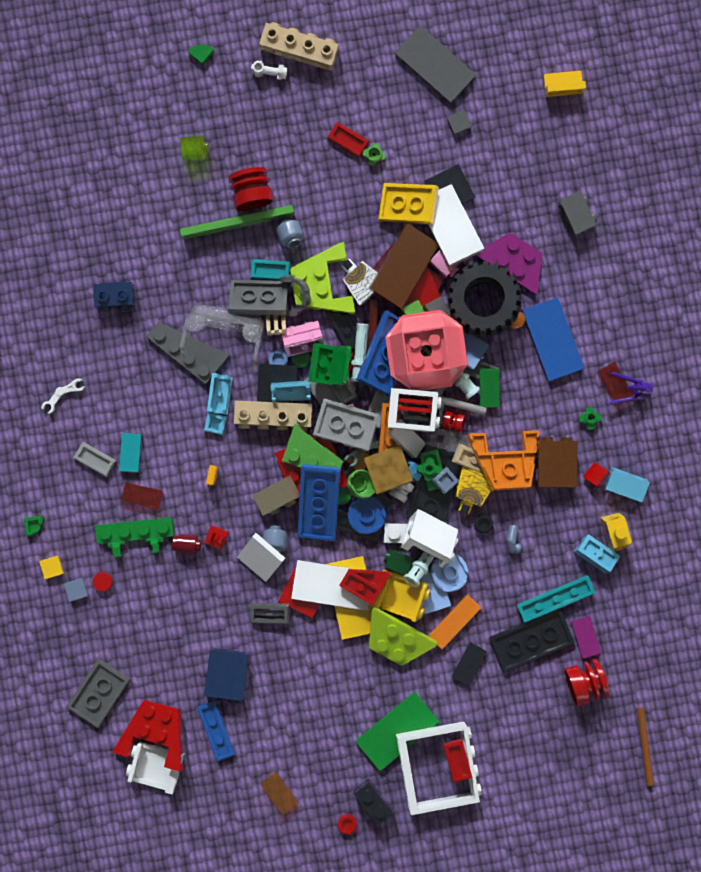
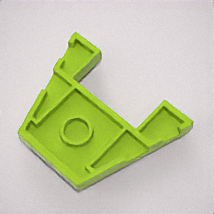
M344 242L290 268L291 275H295V278L301 279L309 286L311 303L307 308L355 314L353 296L333 299L328 263L347 260ZM292 282L296 306L301 307L303 296L301 297L300 293L302 291L296 283Z

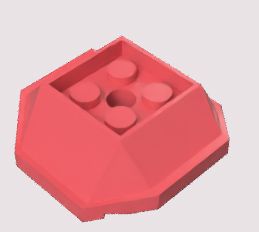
M442 310L402 315L386 336L390 374L410 390L423 391L451 387L468 365L463 326ZM425 345H429L432 348L431 355L427 357L421 353V349Z

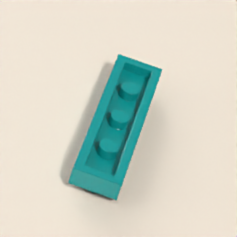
M585 575L516 605L525 623L595 594V590L589 576Z

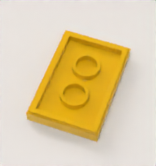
M384 183L378 220L380 222L433 225L439 187L437 185Z

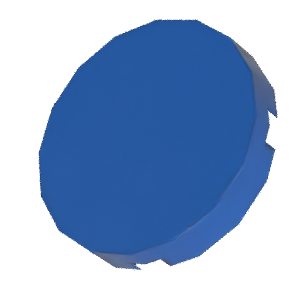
M375 497L356 499L349 507V523L359 533H375L385 523V507Z

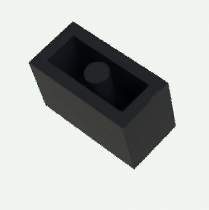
M369 778L354 789V796L377 825L393 814V808Z

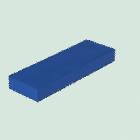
M210 701L197 706L216 761L234 756L236 753L217 702Z

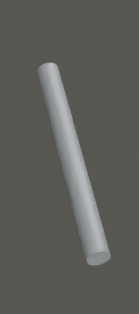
M438 395V397H441V403L444 405L482 415L486 413L485 407ZM416 397V398H420V399H424V400H428V399H429V398H426V397Z

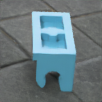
M212 373L207 412L228 415L233 377Z
M310 382L271 383L272 402L311 400Z
M611 467V474L606 480L605 489L643 502L650 482L645 478Z
M588 534L581 540V544L576 547L574 553L603 573L611 572L620 555Z

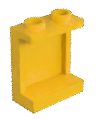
M389 569L383 570L390 571L392 574L373 606L412 619V622L422 619L425 608L422 606L424 600H428L431 592L428 589L429 583L419 581L420 585L413 587L404 580L403 574Z

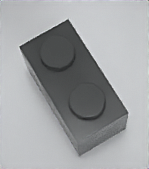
M581 191L559 200L557 205L573 238L596 227L597 218L594 212H590L588 198Z

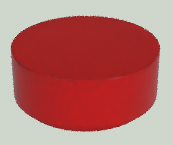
M107 572L97 573L93 578V586L98 591H107L113 584L112 576Z
M351 814L342 815L338 820L340 832L346 835L355 832L357 828L356 818Z

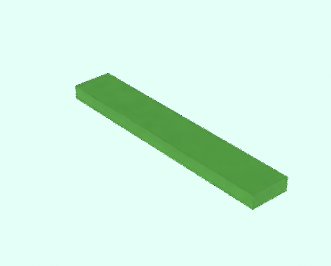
M289 205L181 228L180 232L183 239H189L294 216L293 206Z

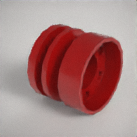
M246 168L228 176L229 183L232 184L230 185L231 191L238 192L233 195L235 210L247 211L258 209L274 202L271 188L264 187L269 183V178L266 177L268 175L267 168Z
M597 659L591 660L592 669L587 661L584 662V672H581L577 664L564 668L566 681L577 708L590 704V694L593 695L597 702L600 701V693L604 699L610 697L606 674Z

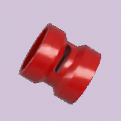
M446 411L442 429H451L461 434L465 426L466 415H454L453 412Z

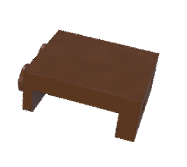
M541 437V441H537L538 479L536 480V487L576 488L577 441H572V437H561V441H553V437Z

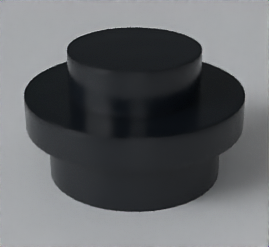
M486 514L478 515L474 520V528L479 533H487L493 527L492 518Z

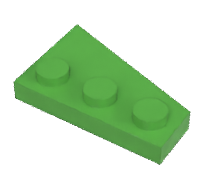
M294 424L282 461L300 468L302 464L342 468L344 461L326 447H323L297 424Z

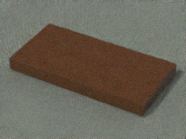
M407 223L368 289L397 308L402 309L437 249L438 243Z

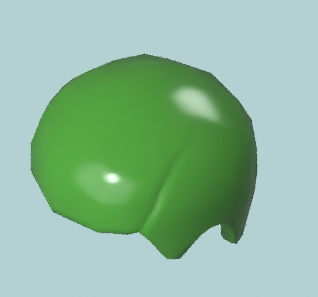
M364 469L355 470L349 475L347 488L352 496L358 499H365L371 497L376 492L368 471Z

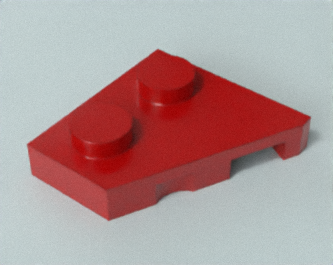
M349 568L339 586L373 606L392 573L390 571Z

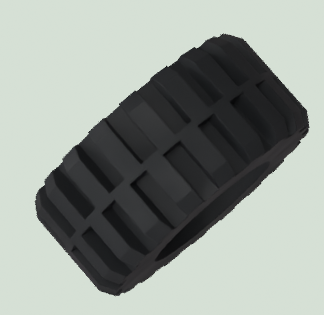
M483 261V264L478 265V262L472 263V266L469 268L467 266L464 267L460 274H456L454 282L449 287L448 306L450 314L456 322L463 326L464 332L469 335L473 334L478 338H481V336L491 338L492 335L497 334L498 336L503 334L504 330L512 327V323L517 320L521 309V289L514 275L510 274L507 268L503 269L497 263L492 265L487 261ZM484 283L496 286L503 296L500 310L488 317L474 315L469 310L466 302L468 292L474 286Z

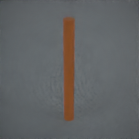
M637 707L646 785L653 786L654 778L644 707Z

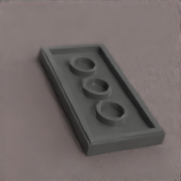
M420 25L394 54L450 104L476 77L474 72Z

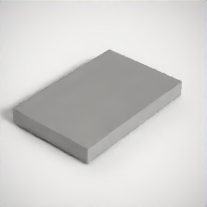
M323 399L313 436L369 452L379 414Z

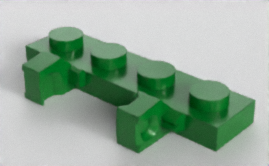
M173 517L95 525L97 544L108 543V548H112L113 557L123 556L121 548L122 544H126V541L146 539V542H150L152 545L151 553L161 552L160 542H164V537L174 536Z

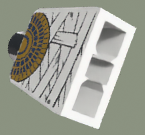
M348 259L342 265V268L348 273L343 281L362 307L376 294L368 288L377 272L363 261L356 266L351 259Z

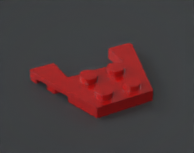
M143 700L113 749V753L131 757L136 738L168 746L169 749L164 767L183 772V764L181 763L183 748L180 737L182 735L181 709Z

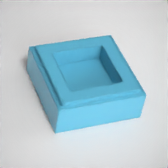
M208 412L204 431L223 435L227 416Z

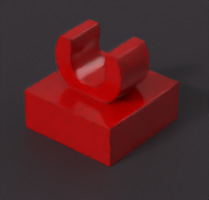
M211 525L204 543L223 550L229 531Z

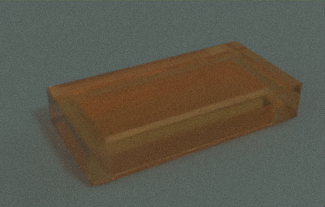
M277 771L260 783L283 815L299 804V801Z

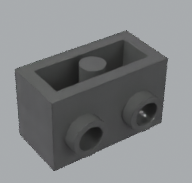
M404 403L406 407L428 409V405ZM441 403V408L437 409L436 417H440L439 424L442 423L443 403ZM403 411V420L406 421V424L418 425V422L426 423L425 426H430L431 413Z

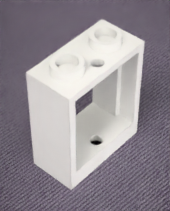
M391 388L387 428L434 433L435 428H439L440 417H436L437 409L441 408V397H438V392ZM399 394L433 397L430 426L396 423Z

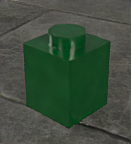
M392 549L391 553L387 551L383 562L386 563V568L405 575L408 574L414 558Z

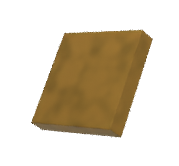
M401 445L364 458L377 495L414 482Z

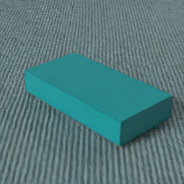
M252 259L251 279L280 281V277L289 275L290 262Z
M122 433L119 471L139 472L142 434Z

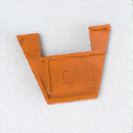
M539 430L523 431L521 433L523 451L488 452L486 433H471L467 435L470 446L492 491L529 489L531 487L535 466L534 458L538 447L537 439L540 435Z

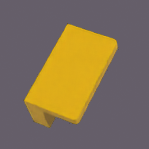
M581 71L544 74L546 97L583 94L586 89V83L582 81Z

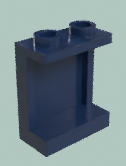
M217 648L210 649L204 696L209 697L208 700L220 701V698L228 699L229 703H239V701L244 700L250 652Z

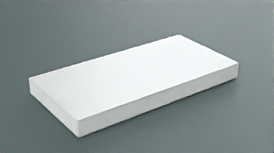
M452 184L438 190L434 224L428 225L449 267L485 250Z
M297 560L291 599L367 611L369 607L367 602L339 586L349 568Z

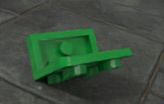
M314 343L308 382L324 385H345L349 378L348 368L352 358L351 347Z

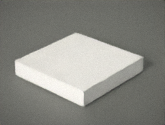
M257 533L254 534L237 556L265 582L285 559L284 556Z

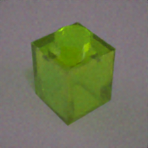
M204 136L180 137L181 154L184 161L206 159V153H209L208 141L205 142Z

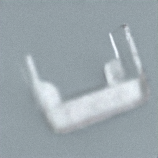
M202 304L195 305L185 319L179 346L181 358L185 359L191 332H199L204 326L242 332L246 341L256 343L253 355V371H257L266 329L264 317L250 314H229L228 309Z

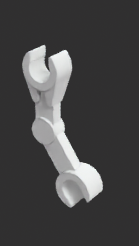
M78 378L67 386L58 387L51 399L42 404L41 409L44 410L46 405L50 404L51 410L48 414H52L55 411V404L61 396L69 392H80L86 388L84 386L81 388L76 387L77 382L83 380Z

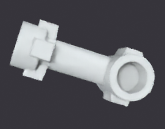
M257 60L251 66V71H253L255 77L269 74L277 76V80L286 79L287 68L284 65H279L278 68L264 66L262 61Z

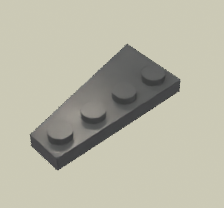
M160 322L146 336L205 384L212 378V373H216L230 356Z

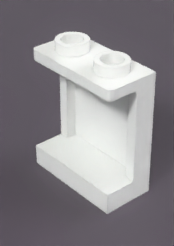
M418 509L409 519L401 548L408 551L414 545L439 558V566L443 567L446 563H450L454 557L453 548L458 542V538H456L458 529Z
M140 741L137 746L134 745L131 757H134L132 765H128L126 776H129L127 782H138L163 789L165 793L173 794L180 772L164 767L168 753L167 748ZM185 753L181 754V763L183 762Z

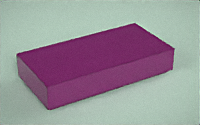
M586 616L572 620L571 624L581 657L584 659L600 654L601 650L591 617Z

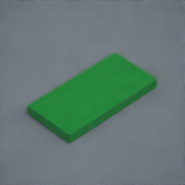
M414 691L357 738L355 742L378 770L381 771L399 756L396 734L432 728L440 721ZM418 739L406 741L407 749Z

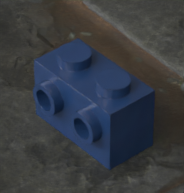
M132 282L93 284L94 307L100 309V312H110L111 308H119V311H129L130 307H135V289Z

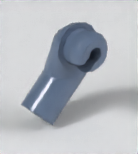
M515 525L509 526L507 544L510 553L519 554L522 545L516 544L518 526Z

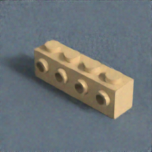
M275 22L265 24L259 43L260 50L330 71H333L339 51V44L332 39L326 38L323 40L312 33H307L306 35L300 33L298 29H286Z
M235 401L234 424L238 425L240 429H250V425L257 426V429L269 430V426L277 427V430L288 431V427H294V424H297L303 431H307V428L312 426V404Z

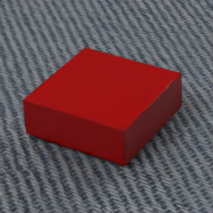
M594 462L583 478L597 488H600L611 473Z

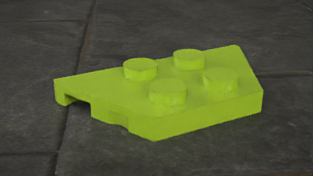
M375 606L372 607L369 648L403 666L437 646V641Z

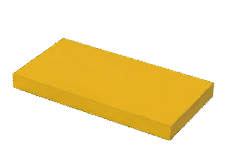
M363 556L326 564L366 570ZM369 604L368 611L335 606L342 640L370 634L372 605Z

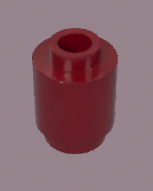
M179 534L173 537L172 550L180 554L196 555L197 551L201 550V540H198V536Z

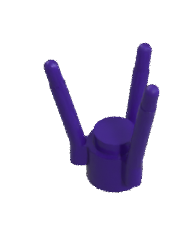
M611 373L612 376L635 383L634 385L627 386L628 389H632L635 396L607 401L606 405L635 400L642 401L643 398L651 397L653 392L651 383L619 373Z

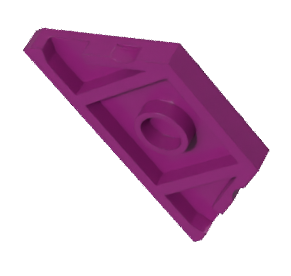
M511 232L485 246V251L474 255L482 261L489 262V264L494 265V263L500 264L501 268H507L510 274L515 276L520 286L534 295L537 294L542 253Z

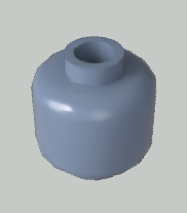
M285 219L277 227L276 233L283 246L291 249L298 247L302 243L304 233L298 221Z
M270 526V529L263 532L262 538L280 554L287 548L288 535L284 530H281L280 526Z

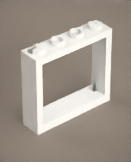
M465 722L396 734L408 808L411 815L480 802L479 795H482L481 786L476 782V777L479 776L477 765H473L472 759L475 757V750L473 746H470L469 739L472 738L470 727H467ZM460 731L473 777L468 779L470 793L417 803L406 741Z

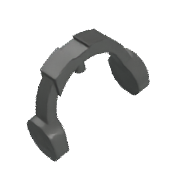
M295 275L280 277V282L296 283L302 291L300 296H303L301 307L296 310L287 311L286 317L301 315V312L311 303L308 284L299 278H295Z

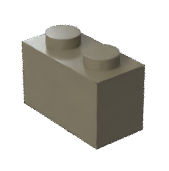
M289 476L252 496L263 516L268 513L270 516H273L281 511L280 507L285 505L288 508L297 503L295 499L300 497V493L292 477Z

